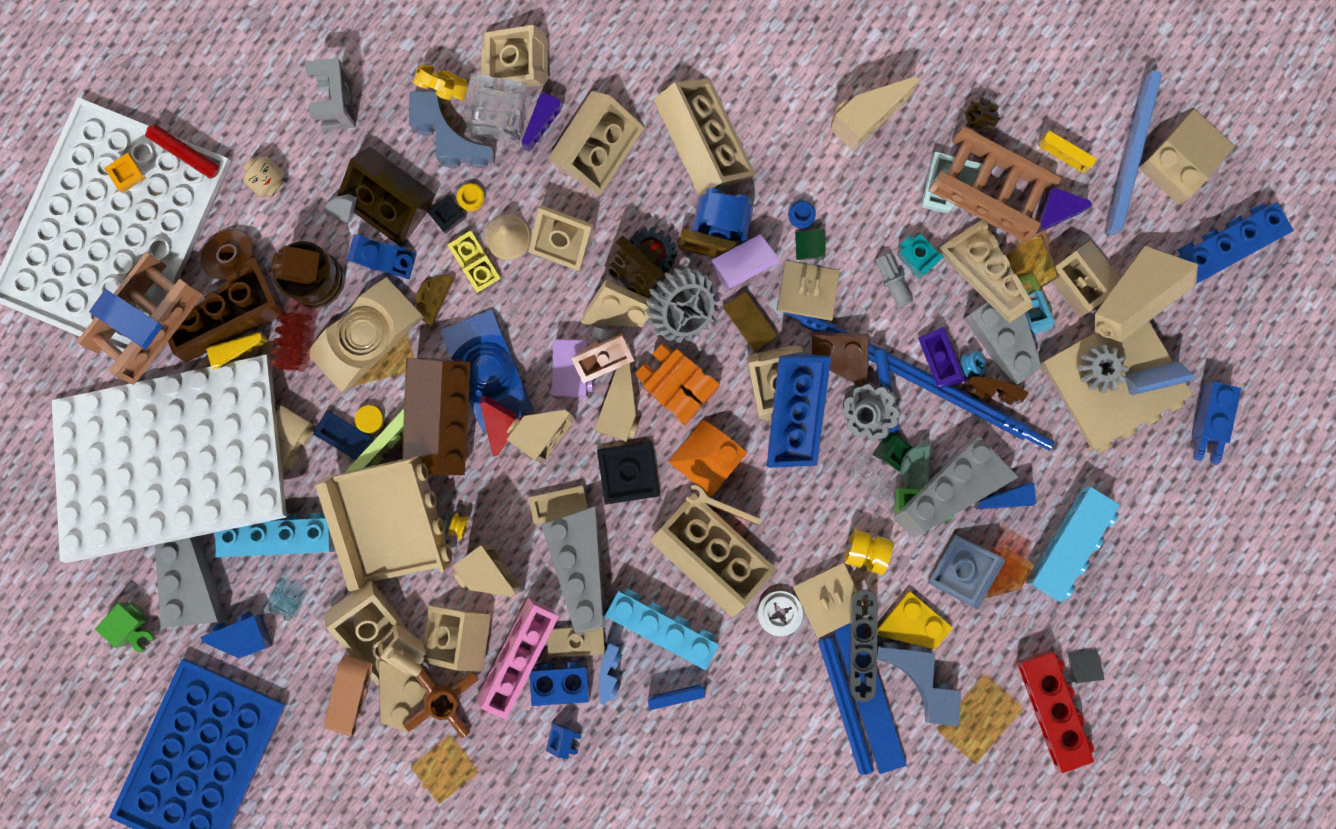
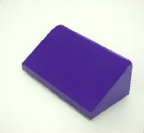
M944 327L918 337L938 389L967 381L950 336Z

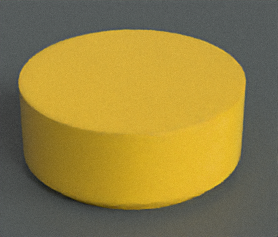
M467 183L459 188L457 202L462 209L473 212L480 209L484 204V192L477 184Z
M366 405L357 411L355 424L362 432L376 433L384 424V415L377 407Z

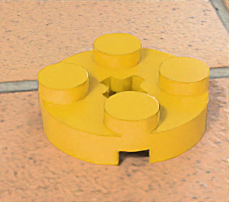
M418 65L413 81L415 85L429 89V87L437 90L435 93L437 96L446 100H451L452 97L465 100L471 87L467 85L468 82L445 70L433 72L434 67L430 65Z

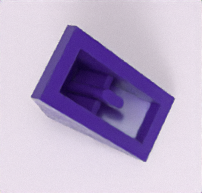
M1052 188L1046 193L1037 219L1041 224L1036 234L1087 211L1093 206L1091 201Z

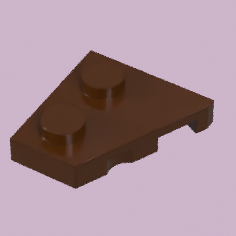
M813 332L812 354L831 357L829 371L858 386L868 384L869 334Z

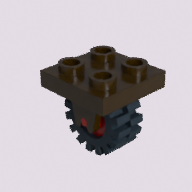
M647 227L642 228L640 232L637 230L630 240L621 236L615 242L605 264L608 273L614 279L620 280L628 290L648 299L652 296L649 289L657 288V281L661 280L665 273H669L677 256V251H674L676 248L675 242L670 244L671 236L663 237L665 231L661 229L659 233H655V227H651L649 232Z

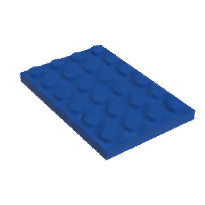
M186 658L181 659L109 818L132 829H231L287 704Z

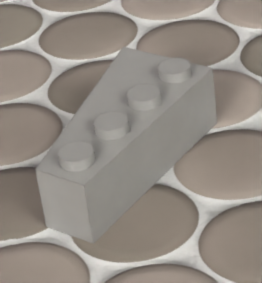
M200 536L155 545L161 628L215 623L227 620L219 599L217 587H215L210 572L208 560H206Z

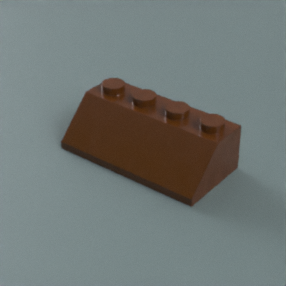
M406 357L402 459L420 456L422 463L428 469V474L465 475L470 362L462 359Z

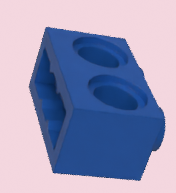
M581 661L564 662L565 667L553 668V663L536 664V669H532L530 673L531 706L589 703L588 665L582 666ZM571 674L578 675L582 681L581 687L578 689L570 688L566 682L567 676ZM547 676L551 678L553 688L549 691L542 690L538 684L540 677Z

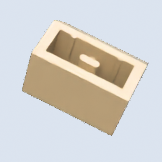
M1091 240L1046 273L1079 317L1089 313L1105 301L1121 279Z

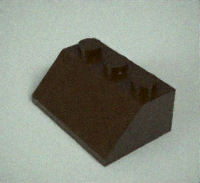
M368 147L350 159L337 197L346 194L357 197L354 213L402 247L428 213L427 211L430 209L436 194L376 150Z

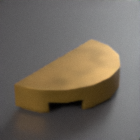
M443 274L433 277L430 280H426L417 291L415 300L417 310L424 316L422 321L433 327L455 280L454 276Z

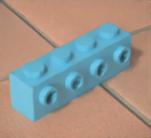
M1092 487L1082 488L1026 584L1054 601L1063 602L1064 599H1069L1075 590L1073 583L1078 575H1083L1089 567L1090 561H1088L1091 553L1097 551L1104 541L1102 535L1107 526L1111 527L1117 520L1119 513L1116 511L1120 504Z
M309 513V519H298V514H287V517L281 518V520L267 521L215 532L216 557L335 552L324 513Z
M626 588L625 592L621 590L617 592L605 617L707 670L719 647V643L715 641L716 635L701 628L700 632L690 628L691 622L679 615H676L673 619L664 614L666 611L664 607L652 601L650 605L640 601L641 595Z

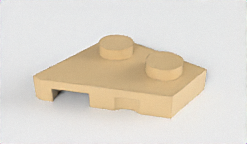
M605 280L583 313L581 323L588 325L642 327L649 318L645 311L650 307L646 302L648 298Z
M380 658L378 661L380 722L407 733L402 723L417 712L426 690L414 675L410 673L406 675Z

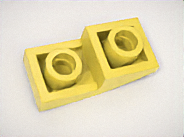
M471 230L447 244L477 293L501 279Z

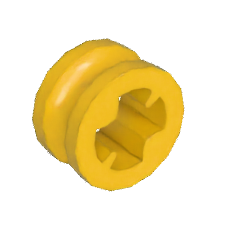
M456 512L452 518L448 536L453 537L456 535L459 540H463L470 516L461 517L460 513Z

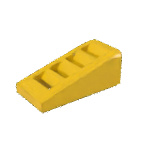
M258 332L208 347L206 350L211 368L213 370L218 369L226 363L241 360L268 342V337Z

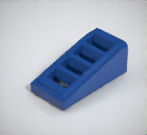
M1034 482L1025 483L988 496L974 503V508L978 510L1033 506L1036 504Z

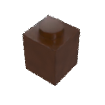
M284 246L278 250V253L275 252L273 256L272 269L275 270L274 278L303 284H310L316 281L320 253Z

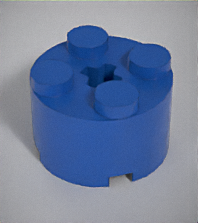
M715 188L707 189L706 194L701 195L698 199L692 231H698L730 241H740L739 245L745 243L753 213L750 198L742 194L734 196L723 194L721 190Z

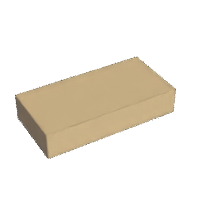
M583 485L528 497L534 525L554 521L588 509Z

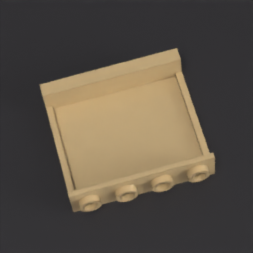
M1149 321L1122 342L1105 338L1095 332L1040 363L1042 374H1048L1089 444L1086 448L1087 451L1097 450L1098 453L1109 449L1114 445L1112 440L1119 436L1122 439L1132 436L1138 432L1137 426L1144 422L1147 426L1155 423L1162 418L1160 413L1167 409L1173 412L1185 406L1184 400L1192 396L1186 383L1132 395L1129 394L1126 381L1124 383H1117L1118 389L1115 391H1111L1108 388L1106 393H1099L1098 387L1091 391L1088 389L1090 381H1080L1081 377L1086 376L1085 372L1077 370L1079 366L1085 365L1080 359L1081 356L1089 355L1088 349L1092 347L1099 349L1100 345L1103 344L1107 345L1108 350L1114 347L1118 348L1116 357L1126 356V360L1121 362L1122 366L1129 367V371L1121 373L1124 377L1129 373L1173 363ZM1104 364L1099 365L1100 367H1102L1101 373H1102V374L1107 373V372L1104 370L1105 365H1104Z
M420 456L327 476L315 484L348 591L360 589L369 580L373 582L439 568V572H444L451 564L452 550L450 545L446 544L444 523L438 517L435 508L437 504L436 496L429 488L427 481L428 469L422 463Z

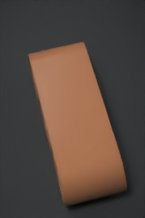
M349 655L342 657L337 669L324 724L325 729L350 737L354 735L356 731L354 725L356 719L361 716L373 663Z

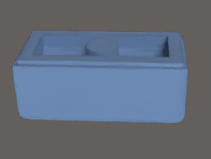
M1174 362L1125 375L1129 394L1136 395L1192 381L1194 375L1182 363Z

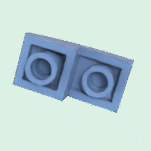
M612 642L609 643L600 670L599 698L600 703L606 705L608 699L614 701L621 686L616 684L618 676L608 672L610 668L616 670L622 654L618 653L620 646Z

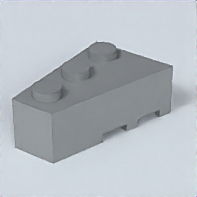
M987 302L964 318L1008 383L1017 385L1042 368L1026 313L1008 323Z

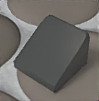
M1096 650L1068 653L1072 682L1085 683L1105 680Z

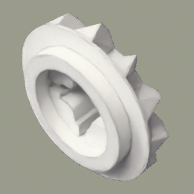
M785 591L769 593L761 600L757 612L763 629L774 636H787L798 629L803 618V610L799 600L791 593ZM776 602L781 609L791 607L785 614L786 625L779 618L769 620L776 612L773 603Z

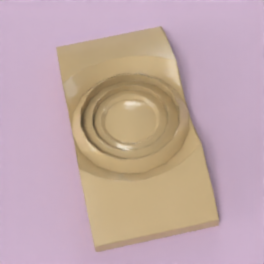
M386 277L359 296L351 309L341 319L327 327L313 343L307 354L342 393H345L415 327L424 316L392 281Z

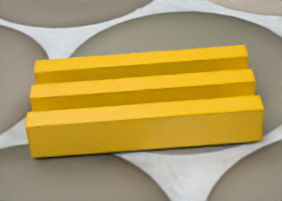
M1050 130L1042 137L1038 144L1039 148L1082 173H1086L1092 168L1097 158Z

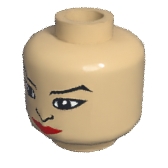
M253 157L243 167L246 171L243 176V182L258 197L268 196L272 198L285 185L283 181L284 171L269 157H261L258 160Z

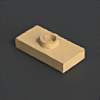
M573 627L553 629L547 639L548 658L605 654L604 628L581 636L575 634Z

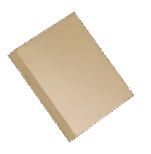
M540 205L528 252L580 271L595 233L593 224Z

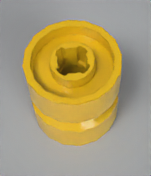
M854 529L849 542L852 543L851 550L847 549L844 563L858 568L866 565L868 571L884 575L891 559L894 541L880 536L873 539L871 533Z

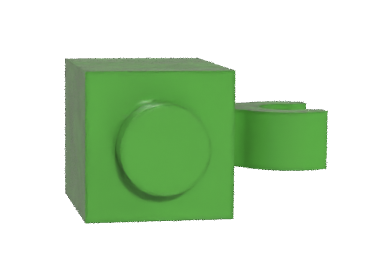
M128 602L118 603L95 628L114 648L123 647L130 642L133 649L140 653L146 651V648L141 644L143 636L150 642L157 639L152 631H140L148 620L142 616L144 614L143 609L133 602L130 604Z

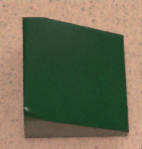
M824 229L795 232L796 260L825 258Z
M890 433L887 437L882 438L873 456L900 472L903 457L913 447L899 436Z

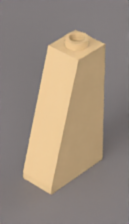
M1144 246L1095 313V332L1105 338L1122 342L1196 285L1198 264Z

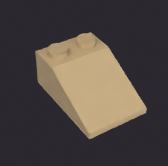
M915 76L858 94L850 102L845 99L835 109L836 114L832 117L833 124L830 130L852 152H855L912 96L920 80Z
M1193 109L1140 165L1139 169L1180 205L1188 200L1204 184L1235 145Z
M369 580L360 589L355 590L324 612L327 630L352 657L373 663L370 678L379 686V642L395 623L408 632L409 630L387 598Z

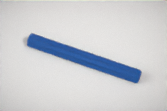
M832 637L822 638L818 641L858 772L860 775L870 774L874 772V767L834 639Z

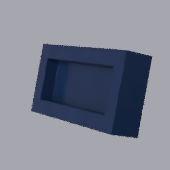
M328 410L313 433L316 437L354 460H357L375 440V438L360 431L357 427Z

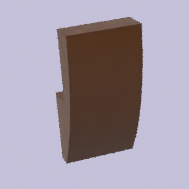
M971 377L964 384L970 388L968 392L980 400H983L984 397L987 399L993 397L997 391L999 393L998 398L1009 405L1024 402L1029 393L1011 383L993 378Z

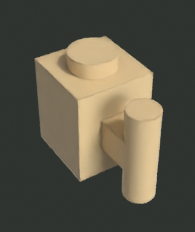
M395 623L378 644L380 658L406 675L410 673L416 677L422 670L420 665L426 654L423 641Z

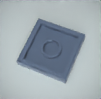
M955 534L928 583L978 610L1006 560Z

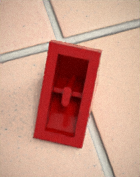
M483 395L480 396L483 419L492 455L498 456L507 443V438L510 436L507 433L509 427L517 418L519 419V415L488 396Z

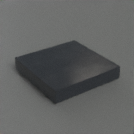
M652 441L597 449L605 505L660 497Z

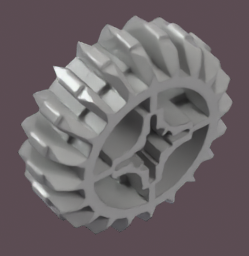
M685 267L681 271L675 268L673 275L665 273V280L657 281L658 287L656 289H649L653 295L652 298L646 299L647 305L650 306L645 310L649 316V324L657 334L662 335L669 341L674 340L681 343L684 338L686 341L691 342L693 334L700 337L702 329L709 330L708 322L716 321L712 314L720 311L716 305L720 301L719 296L716 294L718 291L716 286L707 275L696 269L692 270Z

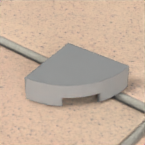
M348 194L335 197L326 204L323 211L348 223L353 217L357 197Z

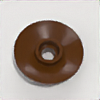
M226 230L216 234L206 243L202 250L200 261L203 270L215 279H227L234 272L238 273L247 266L246 262L253 257V242L246 233L239 230Z

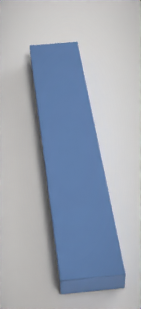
M1152 70L1144 78L1105 234L1114 236L1123 230L1162 72Z

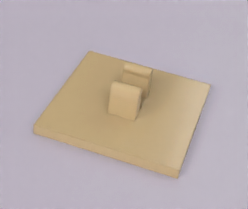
M785 261L777 311L832 321L840 270Z
M844 563L793 586L817 638L850 623V600L857 589ZM862 599L857 600V605L862 607V615L856 614V619L866 615V608Z

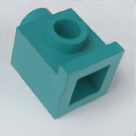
M921 233L916 238L912 235L907 237L899 245L902 250L897 255L919 280L944 257L934 249ZM920 248L924 252V256L918 257L915 254V249Z

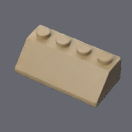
M710 78L674 82L654 98L659 114L664 120L670 137L681 156L682 163L686 167L699 197L706 194V190L709 188L723 191L756 176Z
M693 493L689 498L696 500L699 497ZM686 500L650 540L658 550L732 618L747 606L777 570L706 503L691 504Z

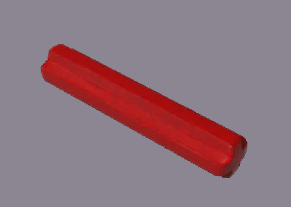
M156 124L147 127L145 132L146 138L207 178L212 179L218 175L219 165Z

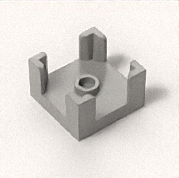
M340 59L305 61L306 74L308 76L316 75L319 90H329L330 97L328 101L309 103L310 117L313 120L322 121V124H320L322 131L355 128L351 75Z

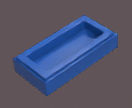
M699 684L651 695L648 698V705L650 710L706 697L703 685Z

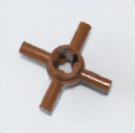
M422 667L421 672L416 678L426 690L424 707L402 723L403 726L410 732L431 716L438 720L447 719L461 738L466 737L470 730L456 713L458 695L479 680L472 671L451 687L446 684H435ZM440 695H446V703L449 705L444 708L441 704L434 706L432 701H435Z

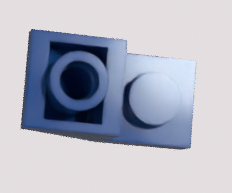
M354 234L346 261L367 269L410 280L417 253L394 244H382L362 235Z

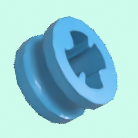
M978 350L961 356V367L968 378L975 377L976 374L983 375L985 373V359Z

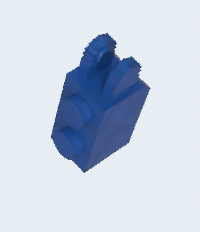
M1214 381L1202 385L1192 431V438L1196 439L1193 451L1194 460L1201 461L1203 459L1207 442L1213 443L1210 455L1211 464L1218 465L1221 463L1225 444L1230 443L1242 388Z

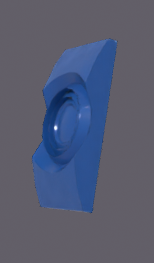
M492 309L441 330L451 359H462L470 362L469 403L483 432L486 431L480 406V396H488L518 414L519 417L534 411Z

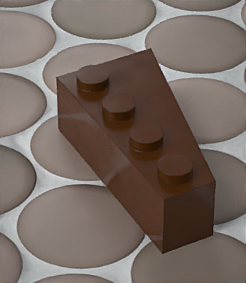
M255 257L251 258L246 262L247 266L238 273L234 272L226 279L227 282L215 292L212 290L204 296L205 300L192 309L168 340L173 355L187 363L207 353L206 349L210 346L231 341L286 314L276 289L260 261Z

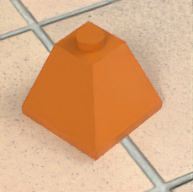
M703 419L668 462L712 497L748 452L726 434Z

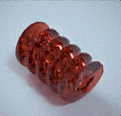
M285 313V315L277 316L276 321L284 326L275 328V332L282 337L274 338L273 343L281 348L272 350V354L279 359L272 360L270 362L271 366L285 371L305 372L299 369L298 365L307 364V361L301 358L300 354L308 353L309 350L302 347L301 343L310 342L309 338L303 336V332L311 331L312 328L305 325L304 322L313 320V317L295 313Z

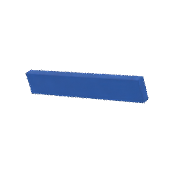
M850 623L834 630L848 678ZM861 623L856 628V635L860 639H865L866 636ZM860 652L857 654L855 663L858 667L869 665L871 660L869 653ZM855 671V676L859 675L861 677L860 686H855V690H858L861 696L864 695L865 690L870 688L864 682V675L870 676L871 672L859 673ZM877 674L874 697L867 702L856 700L878 773L882 774L907 765Z

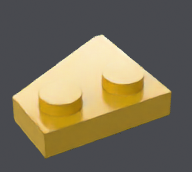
M908 591L877 628V635L936 650L953 627Z

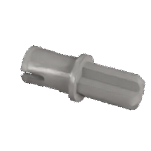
M888 253L878 257L876 263L885 280L884 287H888L897 305V309L912 303L913 299H911L903 281L905 277L900 275L891 254Z

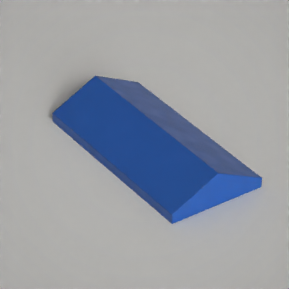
M804 353L779 356L766 464L768 468L817 466L831 357Z

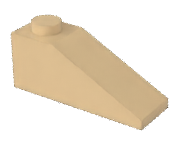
M630 363L616 369L594 429L598 433L626 443L629 437L635 438L639 423L635 422L636 409Z

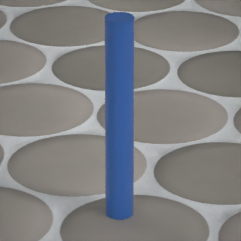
M885 348L874 350L880 387L885 386L893 393ZM899 424L894 428H890V432L900 431Z

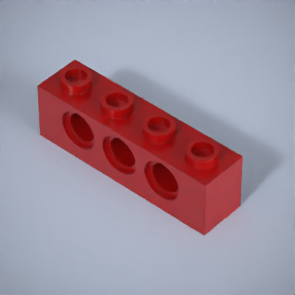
M1046 650L1016 661L1055 769L1063 774L1093 763L1092 753L1095 752L1089 736L1085 737L1082 726L1085 725L1080 710L1075 709L1072 699L1075 698L1074 691L1070 683L1064 680L1062 671H1065L1060 656ZM1050 675L1053 679V684L1051 688L1044 690L1042 688V680ZM1056 703H1061L1063 707L1062 713L1058 717H1053L1052 707ZM1071 730L1073 734L1072 740L1068 744H1063V733Z

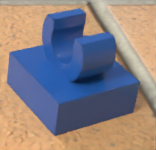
M552 723L546 751L557 758L568 759L569 754H578V750L571 747L572 739H581L582 735L564 725Z

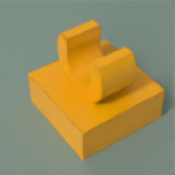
M129 153L104 167L112 182L121 193L126 192L146 179L138 164Z

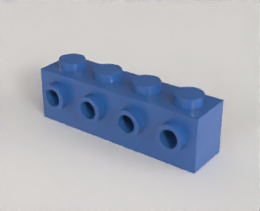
M1264 202L1249 210L1251 216L1245 220L1240 215L1227 222L1225 225L1228 229L1221 233L1216 228L1202 236L1201 238L1204 242L1195 246L1191 242L1178 249L1177 251L1180 254L1177 256L1178 258L1198 264L1196 284L1293 232L1294 229L1278 202L1268 207Z

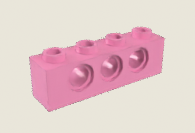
M527 598L476 698L481 709L507 720L559 618L553 609Z

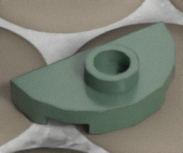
M929 442L917 444L908 450L902 459L900 475L907 489H922L929 482L931 448Z

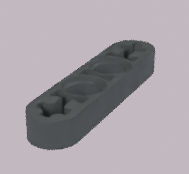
M866 589L854 592L850 600L849 692L853 698L860 702H867L874 697L877 677L878 601L875 594ZM862 595H866V598L871 600V605H866L865 612L866 615L872 614L871 620L863 617L856 619V614L862 615V607L857 605V600H861ZM861 623H867L871 627V634L865 639H860L856 635V628ZM860 652H867L870 655L871 660L866 667H858L855 663V658ZM855 671L859 673L871 672L870 676L864 675V682L870 688L865 690L862 696L858 690H855V686H860L861 677L859 675L855 676Z

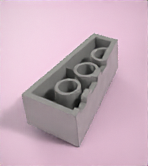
M978 436L967 443L894 516V519L914 538L1012 482L1018 476Z
M592 507L541 525L575 634L578 636L606 627L599 514L596 507Z

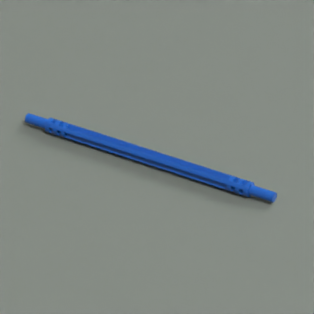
M783 312L801 322V326L814 332L850 333L825 319ZM869 343V360L876 363L874 350L881 348ZM885 351L889 371L1009 432V434L1021 440L1027 439L1048 451L1053 447V440L1030 429L1031 426L998 410L952 385L938 389L933 375Z

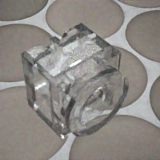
M471 73L463 112V119L466 123L465 137L482 145L505 149L518 148L520 140L522 141L526 131L532 100L527 83Z

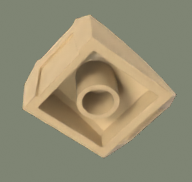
M535 25L485 32L481 46V77L492 78L494 81L493 84L482 82L483 86L489 88H512L504 86L505 81L521 83V87L545 85L549 79V44L544 31Z
M786 346L754 353L746 357L754 400L760 419L772 421L779 356L804 353L800 346Z

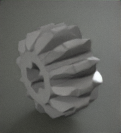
M1103 344L1100 345L1099 349L1095 347L1088 349L1089 355L1081 356L1080 359L1085 365L1079 366L1077 370L1085 372L1086 376L1081 377L1080 381H1090L1088 385L1089 390L1092 391L1098 387L1099 393H1106L1108 388L1111 391H1115L1118 389L1117 383H1124L1126 381V378L1121 373L1129 371V367L1121 365V362L1126 360V356L1116 357L1118 348L1114 347L1108 350L1107 345ZM1104 364V365H1105L1104 370H1105L1107 373L1102 374V373H1101L1102 367H1100L1099 365Z

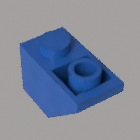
M251 612L236 617V623L227 627L225 622L208 628L209 634L201 636L203 643L237 658H243L273 646L262 615L253 616Z

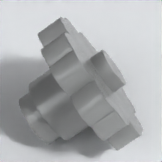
M872 383L855 388L853 396L845 399L842 412L845 418L850 419L847 423L848 430L853 432L858 438L867 435L871 441L887 437L890 434V428H894L899 424L901 409L894 405L897 399L896 395L890 392L887 387L882 386L877 389Z

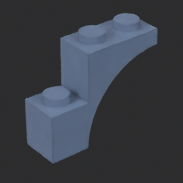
M409 91V125L419 135H433V131H436V158L439 163H443V166L448 168H458L460 163H471V167L486 168L487 163L494 164V151L491 146L469 142L457 135L448 126L442 112L441 98L435 94L436 92Z
M882 642V647H877V660H882L896 666L913 681L923 701L925 722L959 726L961 691H954L952 684L936 683V688H933L935 653H927V647L910 645L909 651L900 650L899 644Z

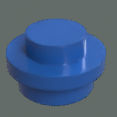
M806 201L795 202L788 211L790 223L799 229L811 226L816 217L814 207Z

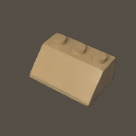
M591 91L548 157V160L563 173L601 196L645 127L610 95Z
M566 410L527 415L521 421L517 418L507 431L510 434L507 440L532 459L543 464L576 419Z
M492 544L479 546L453 565L456 571L453 576L462 588L467 587L471 591L509 597L519 594L524 590Z

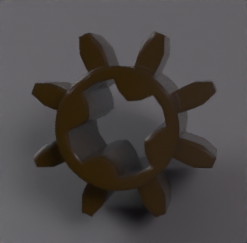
M981 98L980 103L972 101L965 112L968 121L966 127L972 128L980 134H984L985 129L993 131L1000 120L997 112L999 106L991 103V100Z

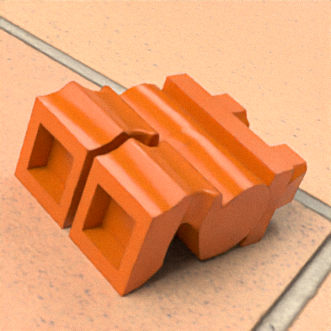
M660 344L652 355L662 363L661 367L655 372L644 363L636 371L635 375L644 385V390L666 410H672L676 419L685 427L701 409L700 404L704 406L719 389L720 384L711 376L705 375L701 368L696 366L678 349L673 351L668 346ZM682 388L692 391L694 398L698 402L691 396H687Z

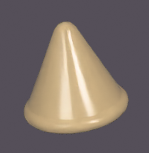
M506 214L498 216L490 222L485 232V241L489 251L497 258L515 260L528 250L531 242V232L526 222L520 217Z

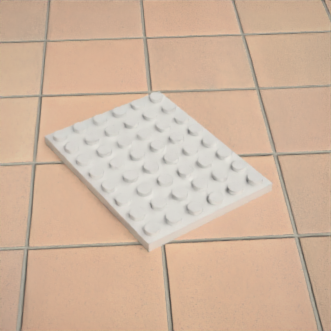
M77 97L0 267V304L81 336L95 318L94 315L89 313V310L102 292L107 289L114 294L146 252L167 265L162 274L176 284L187 263L231 160L177 138L219 165L218 175L209 179L146 138L145 132L148 125ZM129 153L138 164L146 179L126 192L121 193L112 182L104 167ZM154 282L144 296L158 307L168 293ZM138 305L135 306L136 309L140 310L141 312L150 317V315L146 313ZM118 331L109 340L122 352L131 342L130 339Z
M267 355L229 362L214 370L211 367L140 381L134 385L126 384L52 400L60 561L63 563L287 517L271 358Z

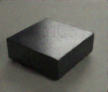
M449 195L427 211L444 234L466 218L465 214Z

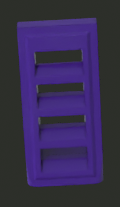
M545 93L539 95L521 141L524 150L530 151L546 132L563 108L562 100Z

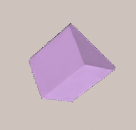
M761 234L712 260L724 291L780 262Z

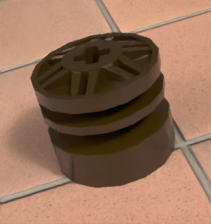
M298 241L287 245L320 253L316 281L310 284H303L274 278L275 270L273 269L274 282L279 290L309 308L318 309L334 302L341 294L345 281L343 267L337 259L312 242Z

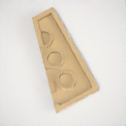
M980 220L939 248L940 253L944 256L943 258L1008 323L1032 308V300L1018 276L1011 269L1010 262L1000 250L998 242L989 231L986 221Z

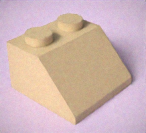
M429 606L423 642L426 653L423 663L457 671H483L491 614Z

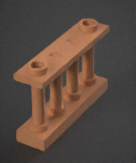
M963 126L952 141V143L960 146V149L949 172L941 171L932 182L928 191L1027 242L1037 233L1041 224L1034 220L1032 215L1043 191L1048 192L1060 182L1061 177L1055 175L1050 169L1040 167L981 136L978 131ZM970 152L985 159L973 186H969L958 179ZM995 165L1009 172L997 199L983 192ZM1019 178L1034 185L1022 212L1009 207L1007 204Z
M147 252L114 294L133 307L138 305L150 315V318L163 325L149 347L145 350L131 341L122 352L109 341L116 330L97 317L93 319L76 341L79 345L97 354L101 350L115 360L109 371L132 385L141 377L203 296L200 291L181 279L176 284L162 274L167 265ZM154 282L168 293L158 307L144 296Z

